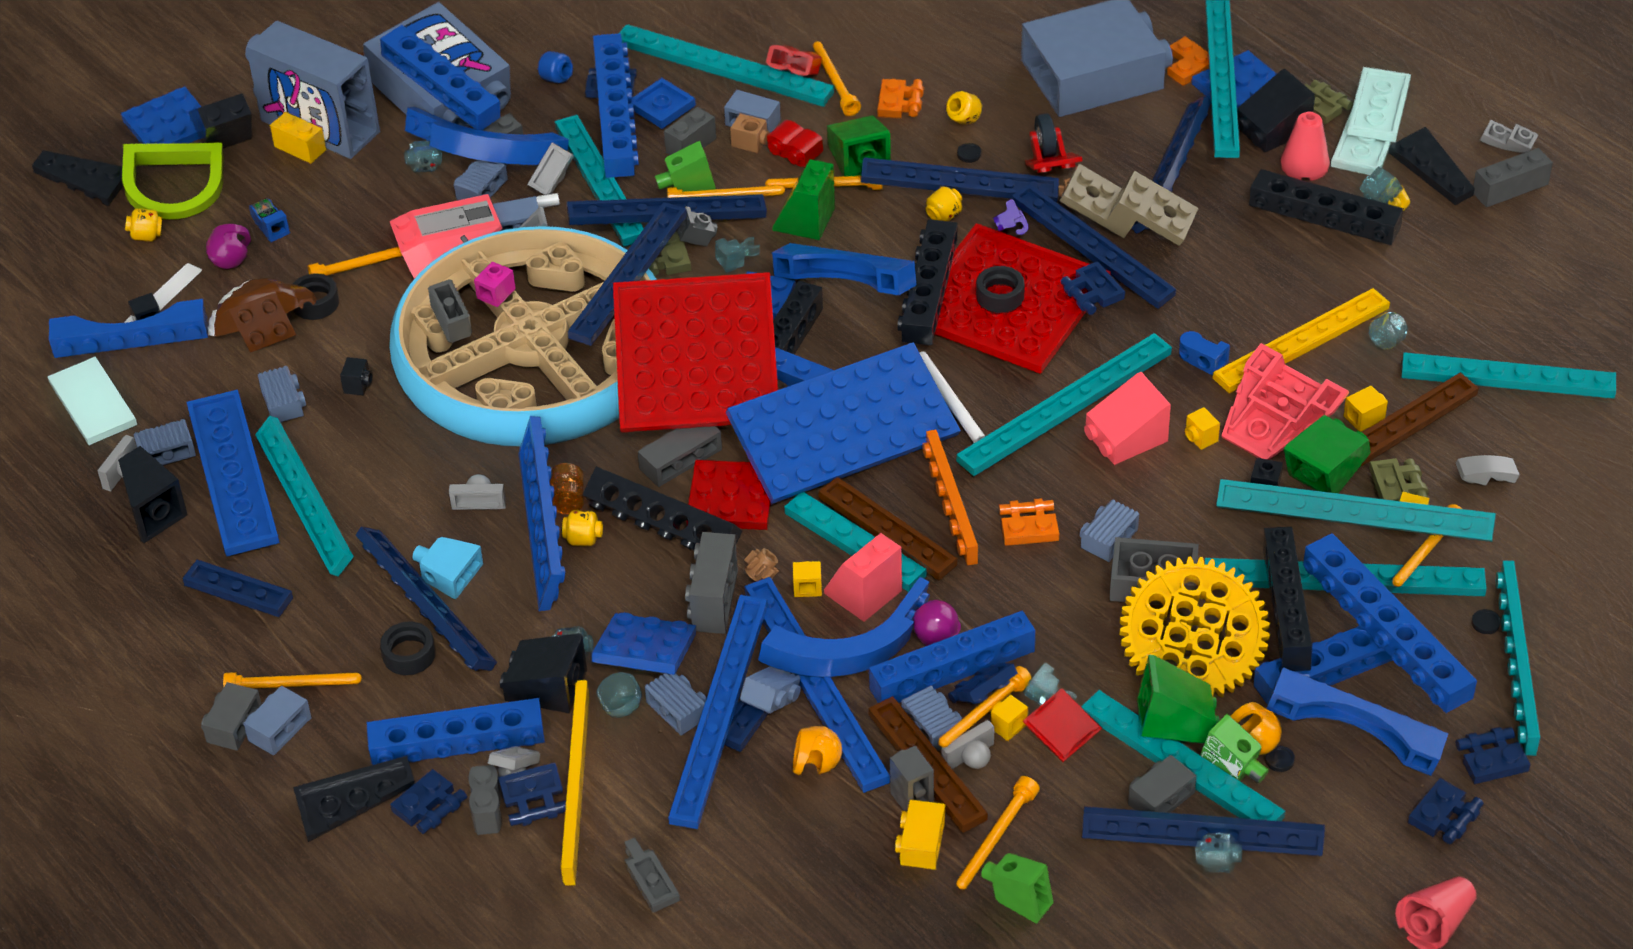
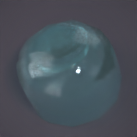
M624 672L611 674L605 678L596 692L601 707L606 714L617 718L630 715L639 707L642 699V691L635 677Z

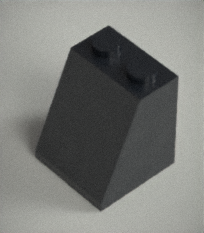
M1283 69L1237 108L1238 131L1248 137L1264 153L1288 142L1300 114L1314 111L1315 94L1288 70Z
M243 93L189 112L201 143H222L224 149L252 139V113Z
M139 446L118 459L141 542L146 543L188 515L178 478L144 448Z
M569 634L520 640L516 651L513 650L510 655L507 672H503L500 679V688L503 689L505 701L514 702L539 698L540 708L570 714L574 704L577 680H584L587 673L583 635Z

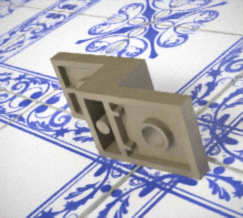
M1078 164L1059 200L1122 238L1127 235L1135 222L1138 221L1179 246L1184 241L1198 211V207L1136 171L1131 174L1124 186L1120 188L1081 164ZM1087 192L1092 193L1095 196V198L1089 196ZM1164 211L1168 212L1172 218L1165 215Z

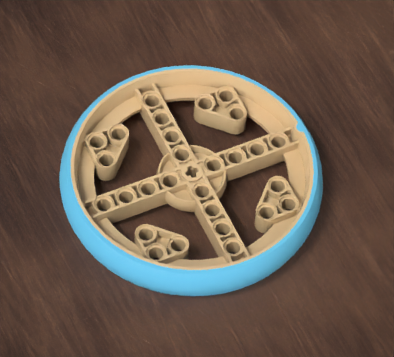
M537 226L507 229L486 234L460 244L442 254L423 269L412 281L395 310L390 329V355L396 377L402 389L414 405L438 425L460 436L488 444L521 446L530 416L541 417L542 428L546 429L544 445L576 439L613 423L619 419L615 319L611 322L602 347L604 370L611 376L598 386L593 383L565 349L569 340L568 330L628 250L608 239L588 232L561 227ZM492 261L508 268L526 265L529 284L535 287L578 291L585 285L584 271L604 280V282L554 305L539 301L524 302L515 290L498 307L485 302L497 317L494 331L430 361L427 345L435 352L446 351L452 345V343L448 342L430 306L428 287L450 279L453 280L457 291L469 283L476 292L474 279ZM648 269L640 281L657 279ZM508 363L523 367L538 366L566 400L537 406L535 389L531 384L494 378H484L477 382L475 386L477 400L459 392L455 388Z

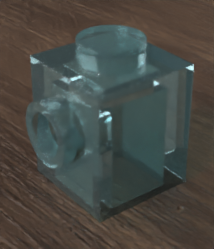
M1380 166L1364 179L1359 188L1365 198L1388 204L1389 200L1392 202L1393 198L1397 197L1403 190L1397 178Z

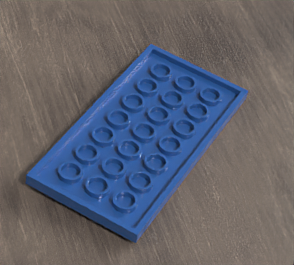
M914 342L729 407L726 410V415L771 504L830 483L837 477L841 479L922 449V443H926V431L937 430L940 441L955 437L961 431Z

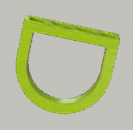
M222 143L124 144L122 180L128 201L134 208L156 210L158 216L162 217V219L187 218L203 212L218 199L222 191L224 166ZM210 164V178L207 186L199 195L185 202L175 204L155 202L145 197L135 185L138 165Z

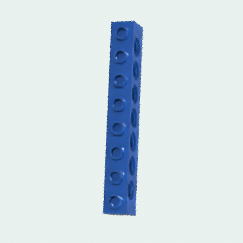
M621 33L593 35L605 177L634 176V165H639L638 151H633V149H637L636 135H631L636 133L635 120L630 119L634 118L633 103L628 104V102H633L631 88H626L631 87L627 42L622 43Z
M1333 533L1305 547L1303 561L1305 570L1321 583L1326 592L1331 593L1339 602L1341 608L1348 611L1356 619L1358 625L1374 638L1380 648H1384L1395 664L1402 667L1410 675L1414 684L1420 686L1435 705H1438L1445 713H1448L1474 698L1477 680Z

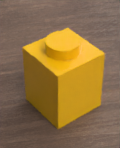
M1369 386L1346 397L1343 416L1361 432L1386 417L1388 401L1383 394Z

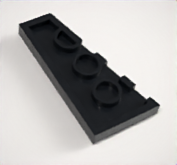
M1427 127L1389 145L1388 153L1454 205L1474 196V186Z
M45 150L41 152L32 164L34 173L56 183L63 182L71 190H81L85 192V196L91 199L99 198L107 206H110L123 187L122 166Z
M403 756L293 787L308 842L408 790L415 784L408 757Z

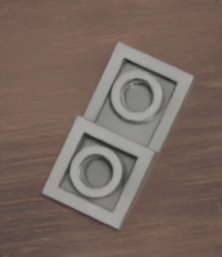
M1490 120L1480 141L1508 151L1528 152L1531 150L1538 134L1518 124L1511 130L1502 124Z
M1481 455L1460 458L1456 461V466L1462 480L1471 484L1487 485L1491 477L1497 481L1515 483L1520 475L1513 458Z

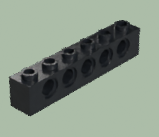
M1260 169L1251 186L1249 206L1391 246L1401 228L1404 209Z
M928 219L926 228L921 229V246H917L915 261H917L915 263L916 286L906 291L908 298H904L902 304L904 316H899L897 329L902 331V342L933 345L958 242V222Z
M798 281L773 320L776 348L795 355L823 310L822 287Z
M597 466L582 496L590 501V507L601 512L605 508L611 510L612 516L625 522L627 518L635 521V526L643 530L649 531L650 527L658 530L657 535L669 541H672L673 537L681 540L680 544L693 551L695 544L701 541L702 532L711 530V533L735 534L736 544L742 534V530L731 522ZM619 491L618 498L611 501L612 495ZM642 501L641 507L634 511L635 504ZM665 510L664 517L657 521V515ZM688 520L687 527L680 530L681 523Z
M1292 527L1264 528L1263 554L1281 668L1291 671L1311 670L1312 641Z

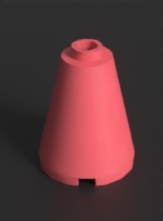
M1305 112L1297 118L1281 156V168L1289 177L1302 180V177H1310V181L1323 177L1328 172L1330 160L1322 118L1314 112Z
M1455 877L1408 894L1397 904L1395 911L1397 924L1400 929L1402 927L1405 928L1409 934L1406 938L1419 949L1441 948L1447 944L1475 902L1476 890L1467 879Z

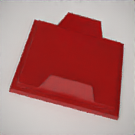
M1062 688L1022 721L1062 762L1066 761L1102 730V727Z

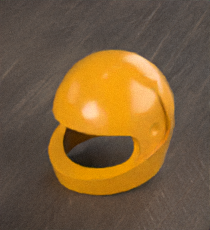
M1256 702L1245 704L1237 709L1231 717L1238 723L1244 717L1253 714L1241 727L1261 744L1262 749L1259 755L1267 754L1274 750L1280 742L1282 730L1279 719L1274 713Z
M812 726L800 729L794 751L793 773L801 775L805 764L809 763L817 767L818 774H824L835 768L842 756V744L837 734L825 726Z

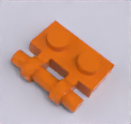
M882 79L878 117L902 118V112H909L911 117H916L922 107L920 98L924 93L923 82L920 79H915L911 86H906V80Z
M1037 498L1033 502L1018 503V500L1009 501V504H1000L999 514L1011 516L1009 518H1001L1005 546L1059 541L1056 514H1044V511H1054L1053 500L1043 501L1042 498ZM1022 513H1035V515L1020 517V514Z

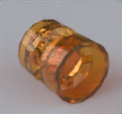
M570 463L554 466L551 469L549 482L550 486L554 487L552 505L556 506L557 513L569 514L573 510L579 511L584 505V496H582L584 492L583 471L580 467Z

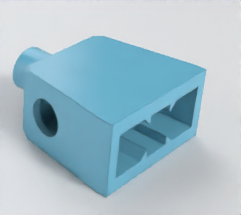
M445 537L438 538L430 549L418 545L413 552V560L419 562L421 576L426 583L453 599L458 598L483 565L481 547L479 545Z

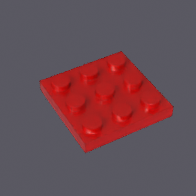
M695 460L688 505L731 522L740 529H768L771 502L751 462Z

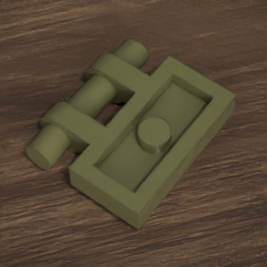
M1313 80L1310 86L1305 84L1315 94L1313 112L1322 118L1324 124L1340 115L1342 107L1350 110L1353 106V102L1347 99V95L1332 90L1331 86L1326 82L1321 83L1318 80Z
M675 231L659 253L661 257H656L648 268L654 276L659 273L660 269H665L667 275L691 271L688 253L684 242L680 241L678 231Z
M1397 458L1370 462L1369 470L1380 499L1400 501L1402 492L1428 498V488L1421 480L1422 472L1413 459L1405 460L1404 466H1399ZM1405 479H1407L1411 483L1406 484Z

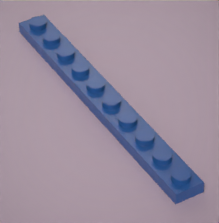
M770 577L745 586L746 596L767 599L768 607L763 624L768 633L775 625H778L788 631L805 636ZM799 675L801 678L799 685L823 726L831 729L839 737L842 744V758L863 793L890 783V775L831 677Z
M745 595L739 596L668 817L670 825L694 829L699 828L768 607L767 599Z

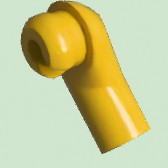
M1397 185L1392 189L1394 201L1391 202L1389 200L1388 204L1404 208V211L1410 205V199L1404 187Z

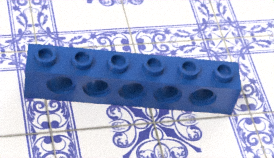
M400 25L380 38L381 56L474 129L483 130L500 118V100L497 96L485 90L479 82L467 76L462 69H458L447 57L440 55L430 44L417 37L413 31Z
M1023 610L869 667V689L878 703L892 696L900 703L901 700L929 686L937 689L974 675L981 668H988L998 663H1006L1035 652V628Z
M1357 626L1346 632H1339L1321 642L1312 643L1311 670L1295 672L1331 686L1393 661V659L1384 648H1380L1376 644L1374 638L1365 629ZM1280 658L1271 662H1264L1255 668L1253 686L1267 705L1282 670Z
M539 698L367 722L368 748L372 765L407 756L409 762H417L425 759L445 758L453 755L474 754L482 751L502 750L514 746H531L545 743Z

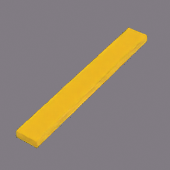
M1372 288L1267 343L1266 346L1282 354L1286 364L1388 310L1390 302ZM1254 351L1214 371L1213 379L1228 393L1237 390L1244 374L1245 364Z
M577 680L575 686L561 871L565 885L576 884L589 712L587 680Z

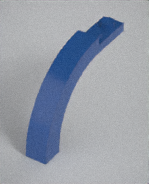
M416 107L407 108L405 131L430 141L429 146L451 154L497 163L539 165L551 143L568 151L569 139L553 132L527 135L488 132L449 122Z
M919 577L895 612L883 624L858 636L842 639L812 638L775 625L761 644L758 661L786 672L815 677L844 676L868 670L869 667L885 662L893 657L910 640L914 625V613L923 604L928 602L930 594L927 593L929 581Z

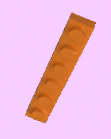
M937 430L926 431V443H922L925 459H930L929 470L931 477H936L937 494L939 497L943 496V511L945 516H950L949 525L952 536H957L956 546L959 556H964L967 566L978 564V544Z

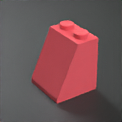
M1139 372L1086 413L1084 431L1087 438L1093 440L1099 447L1101 454L1104 457H1108L1116 465L1168 442L1171 404L1142 372Z
M880 533L840 566L825 587L824 594L865 622L902 591L901 546Z

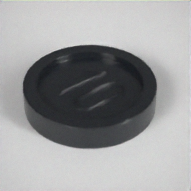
M973 143L962 144L957 149V157L963 162H976L981 158V148Z
M1479 610L1472 617V626L1479 633L1493 634L1500 628L1501 619L1492 610Z
M1277 745L1274 750L1265 754V763L1273 771L1285 772L1294 765L1295 756L1288 747Z

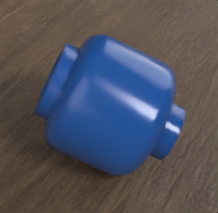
M548 51L539 60V75L548 82L564 83L572 75V61L564 53Z

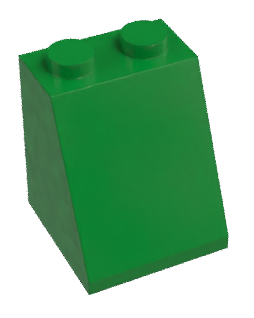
M873 115L827 125V144L842 176H861L863 157L891 160L890 131Z
M812 159L808 161L789 193L772 227L773 231L820 240L835 209L834 164Z
M1326 415L1320 417L1284 447L1289 476L1315 491L1339 494L1371 453L1369 439L1365 434L1360 431L1354 432L1347 428L1339 419H1331Z
M1148 655L1137 695L1141 736L1205 743L1209 731L1219 722V716L1215 715L1217 701L1216 697L1212 696L1211 685L1155 655Z

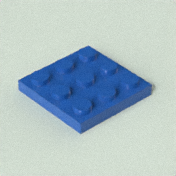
M1249 50L1233 57L1237 108L1276 75L1272 69ZM1209 69L1192 76V85L1211 100Z
M186 87L176 89L173 92L154 98L149 102L121 113L122 121L141 144L191 143L200 139L189 116V112L202 106Z
M615 613L592 652V662L675 675L696 636V625L687 624L684 621L671 622L660 620L657 617L644 618L633 616L630 613Z

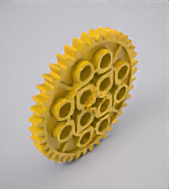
M1189 556L1187 564H1183L1180 558H1177L1176 566L1166 561L1165 570L1156 565V575L1147 571V581L1139 578L1137 583L1139 588H1131L1132 596H1126L1125 600L1128 606L1122 607V614L1125 616L1120 617V624L1124 626L1120 628V635L1124 636L1121 639V646L1128 647L1124 651L1125 657L1133 656L1129 661L1130 667L1139 665L1136 669L1137 676L1144 673L1148 655H1155L1163 660L1175 661L1178 668L1209 683L1212 696L1216 692L1222 698L1224 697V688L1233 693L1235 689L1234 683L1242 687L1244 685L1243 677L1249 680L1252 678L1253 673L1251 670L1255 671V668L1259 667L1257 661L1264 660L1265 655L1261 651H1267L1268 644L1264 641L1269 640L1270 633L1265 630L1269 629L1270 622L1263 621L1268 617V611H1260L1264 608L1265 602L1256 601L1259 598V591L1250 593L1253 586L1252 582L1243 584L1244 574L1234 577V567L1226 572L1225 563H1221L1216 568L1214 559H1211L1208 565H1204L1203 557H1200L1197 564H1194L1192 557ZM1193 582L1198 588L1193 591L1188 590L1184 587V584ZM1220 589L1226 595L1222 598H1217L1212 594V591ZM1200 599L1205 600L1203 607L1198 606ZM1159 601L1164 606L1161 609H1154L1149 603ZM1173 603L1170 612L1171 620L1168 626H1166L1163 640H1161L1164 627L1163 621L1168 615L1170 604ZM1187 608L1191 611V614L1189 616H1181L1177 613V610ZM1214 615L1219 621L1211 624L1205 620V617ZM1228 618L1225 629L1226 637L1222 640L1220 651L1217 655L1220 640L1218 639L1219 634L1223 630L1225 619ZM1236 622H1241L1245 624L1247 629L1238 631L1232 625ZM1193 625L1198 626L1196 632L1191 631ZM1150 626L1157 632L1153 635H1147L1142 629ZM1172 634H1180L1185 640L1174 642L1170 639V636ZM1207 641L1212 645V648L1203 650L1198 646V643ZM1229 648L1237 649L1240 655L1237 657L1228 656L1226 650ZM1186 650L1191 651L1189 659L1184 658ZM1200 667L1205 671V674L1196 676L1191 672V669Z

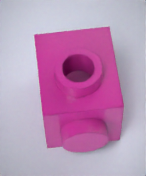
M493 261L474 279L477 299L496 307L516 289L513 270Z

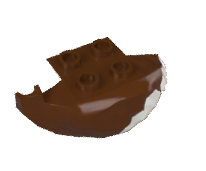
M252 279L244 282L239 287H234L220 300L217 310L212 311V316L209 319L208 333L216 337L240 331L251 353L296 335L286 313L298 307L300 309L304 308L305 302L315 304L317 298L313 292L302 286L285 284L277 279Z

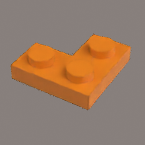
M1185 36L1170 45L1172 56L1178 62L1167 68V75L1182 86L1190 83L1192 76L1209 69L1208 51Z

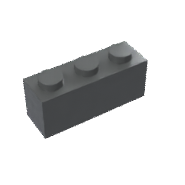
M1539 148L1476 170L1474 195L1485 207H1489L1549 185L1553 162Z
M715 426L680 428L668 432L663 437L638 451L639 469L655 485L660 487L694 467L695 460H706L721 451V431Z

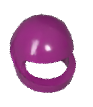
M224 224L214 228L206 242V254L209 260L215 266L222 269H231L239 266L247 256L248 251L246 247L251 241L248 229L237 224ZM238 234L244 236L242 241L237 239L236 236Z
M928 601L914 613V631L925 646L960 633L961 624L958 620V614L945 601Z

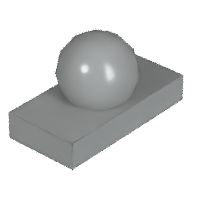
M551 143L527 185L544 195L552 194L557 184L565 178L566 169L574 155Z
M125 435L97 470L103 489L112 491L119 480L123 478L118 459L136 449L134 437Z
M473 475L467 480L466 484H450L449 486L452 510L506 508L504 484H491L489 478L485 475Z
M987 720L964 733L948 747H942V757L952 769L963 762L974 769L985 767L991 757L989 747L994 745V725Z
M514 746L490 753L488 764L499 766L498 777L524 771L527 766L538 764L541 753Z

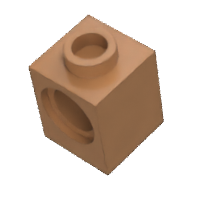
M740 113L730 128L731 146L758 153L762 146L767 144V135L769 134L767 120Z

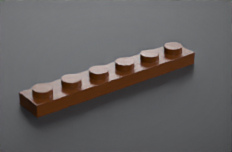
M1460 372L1366 429L1362 433L1369 439L1371 453L1361 466L1472 399L1478 394L1479 388Z
M839 477L832 480L819 491L820 500L876 537L882 533L901 546L903 555L926 568L927 573L938 581L957 566V558Z
M893 696L868 708L870 718L898 752L913 746L918 748L934 770V798L938 803L945 804L946 813L962 833L988 820L987 811Z

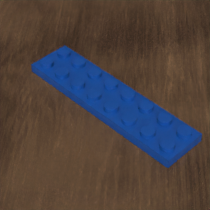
M238 390L186 402L226 557L280 543Z
M530 416L518 454L538 610L545 611L550 610L553 601L558 599L559 583L564 582L565 567L561 566L560 563L562 546H558L559 526L555 525L557 508L552 505L554 487L550 486L549 483L551 478V467L547 466L549 451L548 447L544 446L546 429L542 428L541 417Z

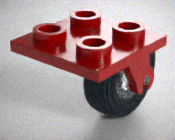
M1050 114L1035 116V131L1030 132L1034 159L1025 160L1026 166L1037 170V172L1052 171V166H1061L1062 169L1076 167V162H1082V156L1072 152H1065L1061 130L1058 127L1054 128Z

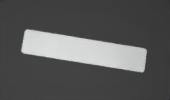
M186 264L153 295L160 310L190 283L202 269ZM130 316L124 323L133 322L132 317Z

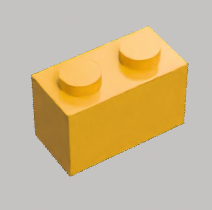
M288 112L283 113L270 124L274 147L308 163H312L326 151L321 127Z
M917 800L909 801L908 811H902L900 828L904 829L903 835H897L895 852L900 853V865L936 870L945 825V804Z

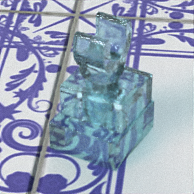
M754 237L745 239L741 244L736 239L726 241L725 238L715 241V258L726 273L743 267L744 256H756L760 253V245L754 246Z
M1045 663L1029 681L1023 694L1040 705L1046 702L1060 690L1057 688L1060 680L1052 675L1054 669ZM1065 690L1075 701L1077 696L1073 692Z

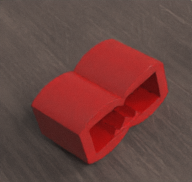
M773 45L769 47L766 63L772 68L790 70L797 75H817L822 57L814 52L799 51L792 46Z
M791 120L783 121L767 135L768 149L772 154L787 158L790 163L800 167H805L810 159L814 160L824 151L823 139L820 135L812 130L803 129L799 124Z

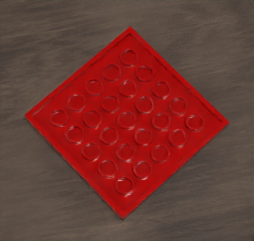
M976 223L955 250L935 334L1041 374L1086 313V311L1081 310L1076 305L1074 297H1069L1064 291L1061 279L1065 276H1068L1071 280L1076 279V270L1089 264ZM993 266H1007L1019 271L1025 283L1022 304L1015 310L1004 313L988 311L981 307L976 298V280L982 271ZM1003 284L987 288L988 291L996 294H1006L1014 290L1012 287ZM1086 288L1081 290L1084 294L1088 292Z
M770 272L613 283L621 432L731 425L726 415L727 408L778 390Z

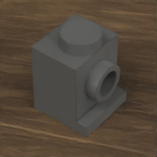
M685 206L687 216L677 229L680 241L707 247L711 238L715 237L717 233V224L712 222L709 215L691 212L690 207Z

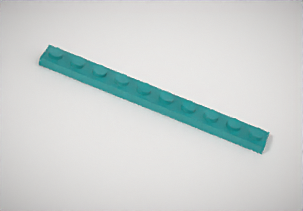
M1205 0L1214 158H1239L1240 146L1230 0Z
M626 24L619 32L622 36V43L627 42L628 49L824 107L834 94V85Z
M1153 333L956 454V462L971 475L979 474L1123 385L1137 373L1144 372L1171 355L1172 347Z
M1220 479L1216 505L1219 508L1487 542L1493 541L1496 513L1224 479Z
M1205 558L1204 565H1208L1209 561L1214 559L1216 568L1224 562L1226 572L1234 567V577L1242 574L1245 575L1243 584L1252 582V588H1269L1264 560ZM1298 561L1303 590H1324L1321 583L1305 570L1303 561ZM1363 564L1391 593L1460 596L1486 595L1485 568L1418 566L1402 586L1396 587L1393 585L1392 579L1404 565Z

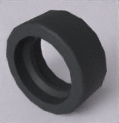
M993 266L987 268L979 274L976 280L977 301L981 307L988 311L996 313L1009 312L1019 307L1024 300V278L1019 271L1011 267ZM1003 284L1012 287L1014 290L1006 294H996L988 291L987 288Z
M307 274L292 283L305 287L311 292H324L327 294L324 298L316 301L315 304L305 302L304 308L300 309L298 307L293 309L297 316L308 320L322 319L331 315L337 309L339 296L336 283L331 277L325 274Z
M409 621L395 624L384 632L380 640L383 662L390 671L396 674L414 675L422 672L432 664L435 658L433 635L429 628L421 623ZM414 640L424 644V647L418 653L410 656H399L391 652L395 646L405 641Z

